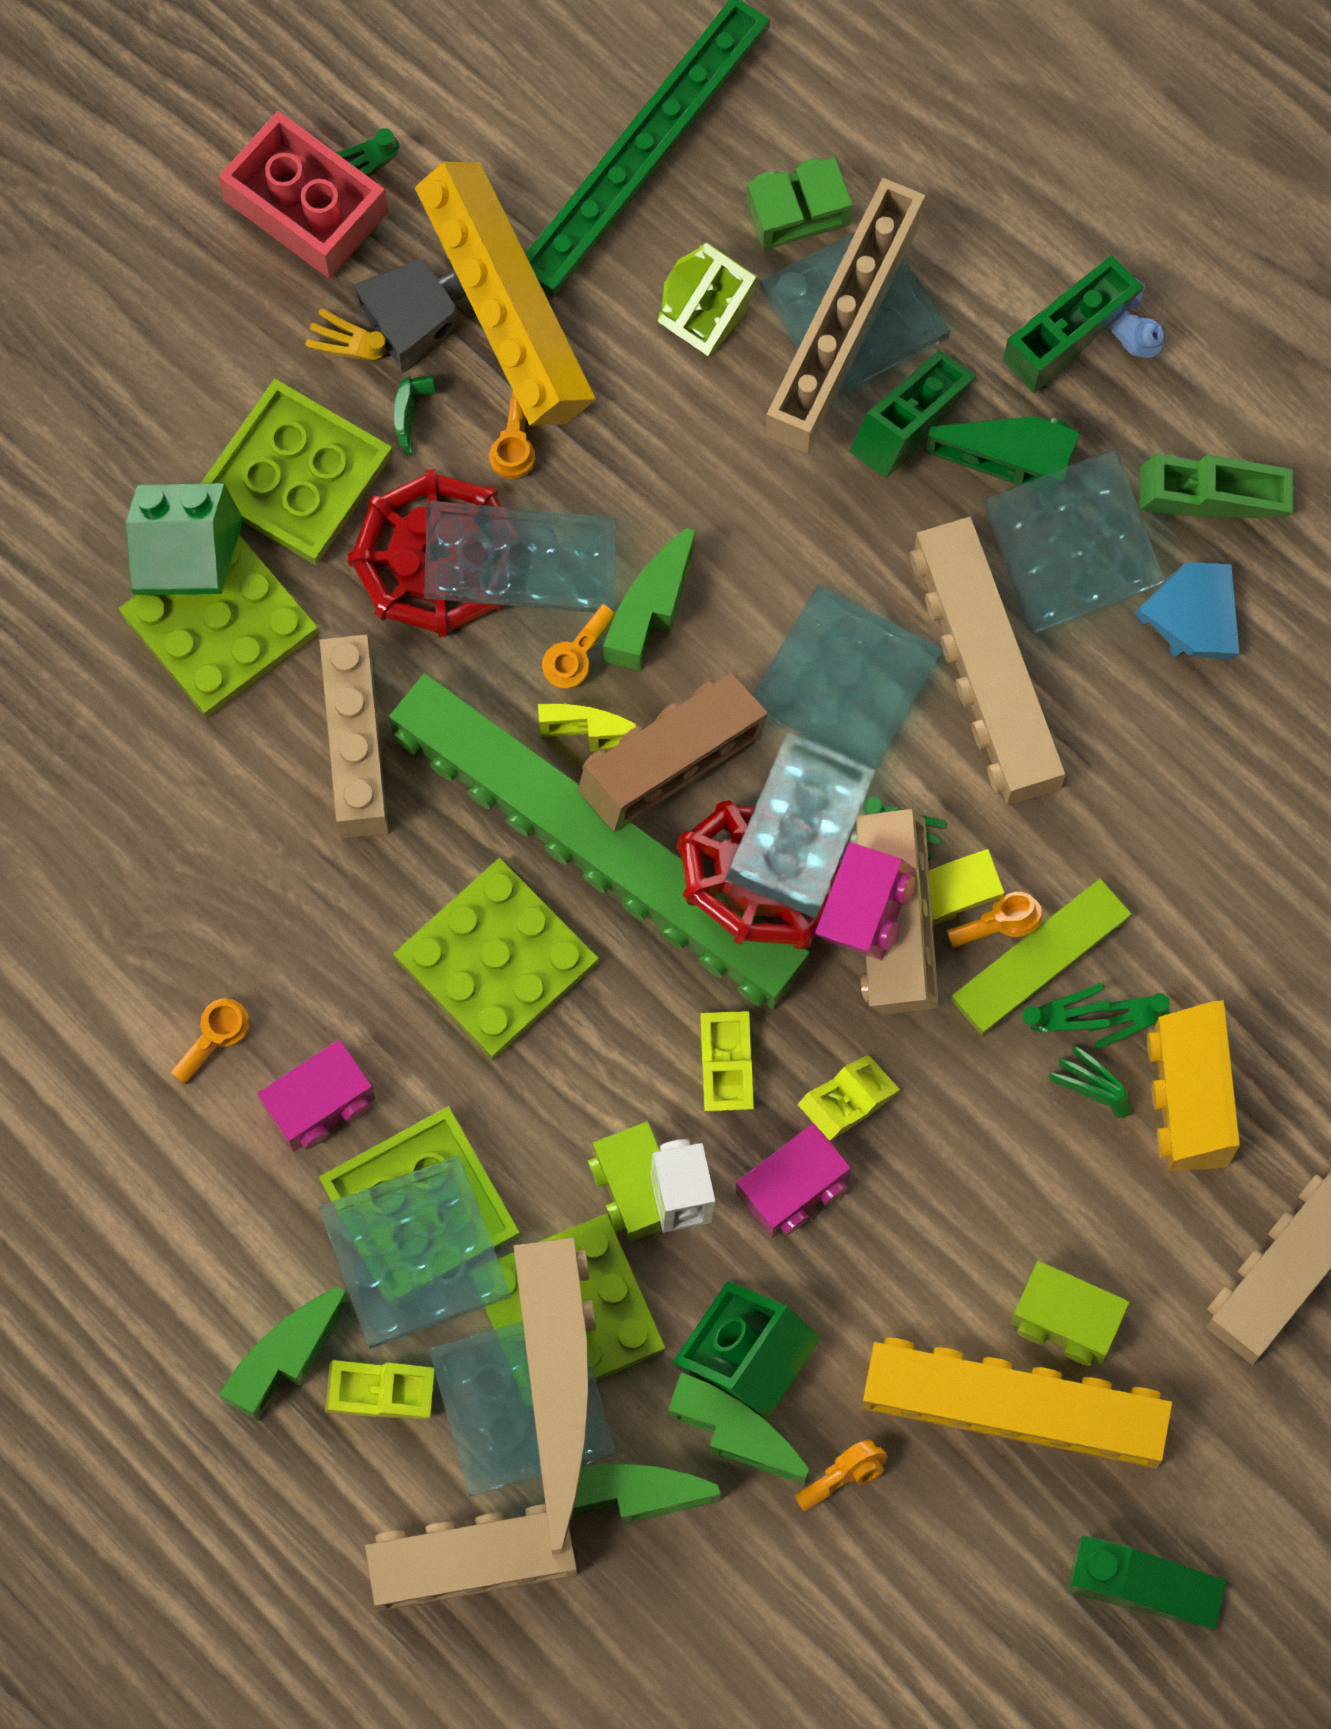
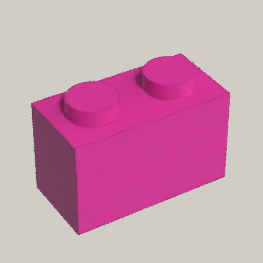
M849 842L815 934L828 943L882 961L885 950H890L896 941L899 924L896 920L902 904H907L913 895L916 878L913 876L915 868L901 858Z
M340 1039L257 1093L261 1105L293 1152L302 1146L305 1150L315 1147L329 1136V1128L343 1119L346 1122H351L359 1118L370 1109L371 1105L369 1102L375 1099L371 1084Z
M812 1123L736 1182L735 1193L771 1238L782 1230L786 1235H790L810 1218L806 1213L809 1209L820 1201L825 1205L832 1203L848 1189V1185L845 1182L850 1177L851 1167L818 1127Z

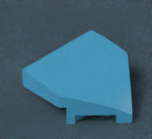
M1187 562L1170 575L1162 586L1134 612L1143 624L1149 621L1169 643V652L1174 657L1184 651L1188 656L1231 660L1239 654L1232 565Z

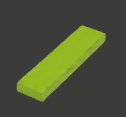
M1099 878L1041 924L1034 932L1022 939L951 996V1001L978 1033L983 1036L1127 922L1132 914Z

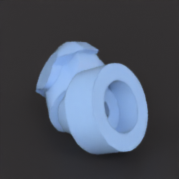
M1136 279L1143 286L1142 292L1108 327L1123 343L1122 346L1130 354L1140 358H1150L1156 356L1162 350L1165 333L1162 323L1158 324L1150 318H1139L1136 314L1130 315V309L1141 304L1145 290V284Z

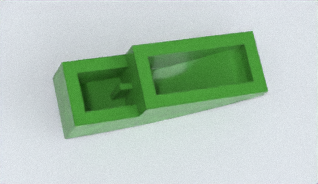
M1155 454L1140 466V511L1212 518L1289 516L1293 513V469L1208 454L1199 461Z
M685 528L668 542L644 567L629 588L612 620L603 645L605 663L641 671L652 629L671 633L695 549V530Z
M335 1287L310 1300L278 1323L258 1341L235 1368L218 1394L222 1401L259 1421L283 1378L301 1387L350 1301L346 1291Z
M681 1372L668 1409L669 1419L713 1433L709 1448L710 1454L805 1486L809 1472L808 1466L793 1447L765 1419L741 1401L717 1387Z
M626 1463L585 1465L581 1468L577 1498L572 1516L618 1505L623 1525L720 1502V1490L716 1483L688 1473L657 1466Z

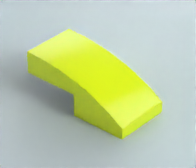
M538 704L541 737L588 734L590 752H596L601 749L609 751L619 744L627 732L636 727L635 723L623 717L591 707L571 704Z
M988 849L929 870L933 926L956 919L959 912L991 903L1004 897V890Z
M749 1011L700 1013L704 1111L754 1109Z
M867 1054L845 1066L834 1079L808 1092L797 1105L826 1138L831 1141L886 1104L898 1094L900 1089Z
M332 1360L329 1364L325 1412L371 1417L429 1419L431 1415L435 1368L387 1362L383 1365Z

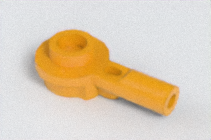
M513 391L511 393L507 429L500 432V437L493 443L489 451V462L493 471L500 477L507 479H519L527 475L533 469L536 461L535 449L531 442L527 440V434L525 433L527 419Z
M602 604L573 642H560L554 644L546 651L542 660V670L545 678L551 685L559 689H571L579 686L586 679L590 665L587 653L612 623L615 612Z
M1012 892L1005 895L1000 901L993 903L992 911L984 913L980 919L946 931L952 948L998 932L1009 937H1022L1034 932L1041 925L1043 911L1038 901L1033 899L1028 893Z
M222 998L213 1001L205 1008L200 1024L203 1034L170 1072L184 1085L217 1046L230 1047L237 1045L245 1038L249 1031L250 1019L248 1012L241 1003L233 999Z
M873 1440L858 1442L835 1459V1464L825 1470V1476L797 1492L794 1496L805 1512L830 1497L835 1490L846 1483L857 1482L858 1485H865L877 1479L884 1472L883 1465L886 1463L888 1455L884 1448L877 1447Z

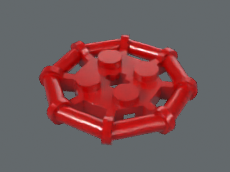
M435 469L425 470L426 474L380 496H371L367 501L369 508L354 550L349 552L347 557L348 565L356 570L375 606L374 614L382 621L387 618L435 632L438 634V637H448L447 632L493 610L501 611L507 604L505 596L519 556L526 549L524 539L517 536L497 499L498 491L491 485L484 488L437 474ZM437 493L472 503L473 505L465 513L439 506ZM427 494V507L415 508L404 518L393 511ZM483 514L487 517L499 541L484 542L475 524ZM383 521H385L394 529L387 551L374 552L375 543ZM435 545L444 546V551L450 554L448 559L440 558L437 564L429 563V555L425 553L426 549L433 548ZM499 557L490 585H485L479 578L486 558ZM389 566L398 582V587L393 592L388 593L375 567ZM470 591L478 596L446 612L445 603L453 600L452 596L460 592L466 594ZM408 596L431 602L436 606V613L402 602Z
M730 800L719 802L713 813L694 829L682 833L678 838L676 847L682 856L686 887L683 892L684 899L688 905H696L734 937L733 942L742 945L744 941L793 945L794 948L799 950L809 947L812 938L816 935L817 926L840 867L839 859L842 853L836 844H829L791 813L793 808L783 805L782 809L734 805ZM722 829L728 830L732 836L730 840L727 841L725 839L722 843L712 839ZM790 838L800 844L798 850L788 843ZM701 857L714 862L715 876L704 879ZM758 866H764L766 872L774 876H762L756 869ZM817 866L818 869H821L823 884L815 881L813 867ZM722 893L727 905L714 895ZM806 900L819 904V907L804 919L799 911V907ZM734 911L740 913L744 912L742 918L739 915H737ZM754 916L780 917L786 925L752 922Z

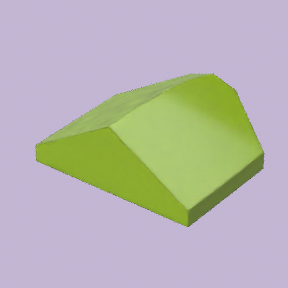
M705 243L693 252L678 259L664 282L662 308L658 315V322L705 355L711 356L744 318L759 277L710 243Z

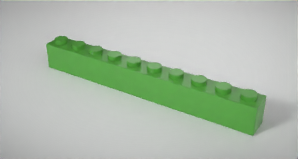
M424 673L389 715L391 730L394 733L392 738L400 747L411 754H415L418 750L431 760V768L442 778L449 782L456 778L469 787L468 794L479 805L489 810L492 806H495L508 816L506 822L516 832L524 837H529L532 833L546 844L544 846L545 851L556 861L563 865H567L570 861L584 871L582 877L593 888L601 893L610 890L623 900L621 906L634 918L644 921L647 917L661 928L659 931L660 935L671 945L681 950L684 946H687L700 956L698 962L708 972L718 978L725 974L739 984L737 987L738 992L752 1004L761 1006L762 1003H765L774 1010L807 968L810 952L805 948L797 950L793 945L744 941L740 945L733 942L734 937L696 905L690 906L687 904L683 897L686 887L681 858L631 822L613 832L577 791L579 785L427 674ZM722 893L714 895L727 905ZM734 911L737 915H739L742 918L744 912L740 913ZM754 916L752 922L769 923L761 916Z

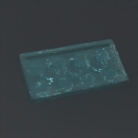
M430 501L427 505L424 598L596 613L601 605L604 604L613 611L616 518Z
M787 732L725 879L816 918L875 770Z

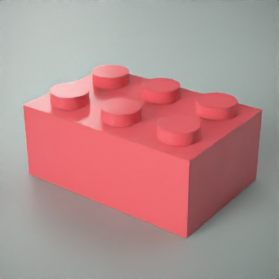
M277 111L218 176L223 199L226 203L328 279H331L388 215L386 193L383 187L280 111Z

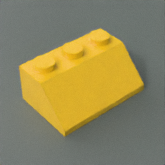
M1224 1000L1160 1016L1154 1027V1032L1147 1033L1148 1058L1150 1062H1157L1159 1080L1152 1081L1153 1106L1155 1110L1162 1109L1164 1128H1157V1148L1160 1158L1167 1157L1169 1172L1228 1168L1240 1146Z

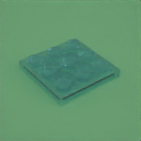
M855 233L760 280L761 291L797 350ZM905 257L837 395L949 339V328Z
M1111 449L982 499L1030 633H1038L1165 583L1117 449Z
M817 584L752 696L768 712L767 717L874 774L942 657L943 649Z
M459 1155L318 1207L369 1349L511 1297Z
M523 1322L429 1348L469 1496L472 1497L541 1477L542 1472ZM589 1356V1396L582 1465L616 1455Z

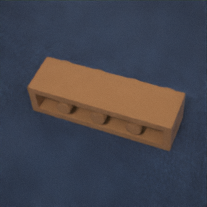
M732 672L717 682L713 679L708 680L686 702L681 705L675 702L667 706L658 715L656 721L645 728L636 726L631 729L614 748L607 752L601 749L592 754L582 766L583 772L577 791L612 831L615 832L760 738L768 712Z

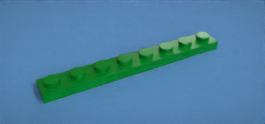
M729 0L525 253L543 291L552 297L557 295L770 28V19L742 0Z

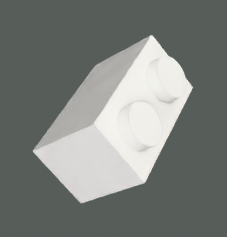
M681 1139L661 1145V1151L654 1152L652 1155L650 1177L662 1232L665 1233L712 1223L715 1197L703 1143L690 1145L689 1140Z

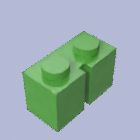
M835 157L825 160L820 158L809 159L799 164L795 168V173L788 174L787 171L781 173L768 171L758 175L753 181L747 182L746 203L763 251L851 225L852 202Z

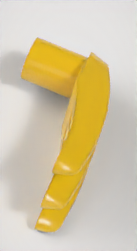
M320 309L318 311L319 315L352 336L339 333L316 323L310 324L309 328L313 332L348 347L308 339L305 343L308 348L336 356L370 361L381 358L385 353V337L382 333L378 331L370 333L325 309Z

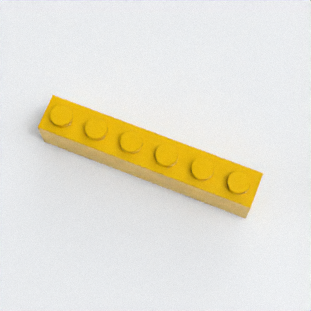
M443 161L414 188L529 425L567 424L596 400L590 385L481 163Z
M888 1337L885 1338L884 1344L878 1342L873 1344L861 1409L1156 1469L1162 1462L1172 1402L1161 1400V1393L1141 1387L1131 1388V1393L1111 1390V1382L1091 1377H1083L1081 1383L1062 1380L1061 1372L1048 1368L1034 1367L1032 1373L1012 1370L1013 1363L998 1358L985 1357L982 1363L963 1360L962 1352L948 1348L936 1347L933 1354L913 1350L914 1343L899 1338Z

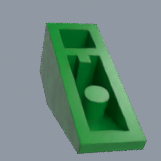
M1111 254L1007 339L1003 362L1033 393L1037 392L1069 366L1142 292L1143 286Z
M938 350L867 412L849 452L883 477H889L911 457L927 438L930 427L938 425L974 382L976 375L941 350Z
M1036 416L931 426L927 434L925 453L1058 498L1076 450L1080 431L1072 429L1063 420L1057 418H1047L1045 420Z
M1082 1535L1076 1546L1066 1593L1215 1631L1226 1580L1131 1547Z

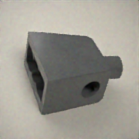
M417 260L354 285L358 307L374 331L384 335L386 349L402 373L418 363L456 332L460 326L458 310L454 302L466 296V293L455 270L437 279L425 260Z

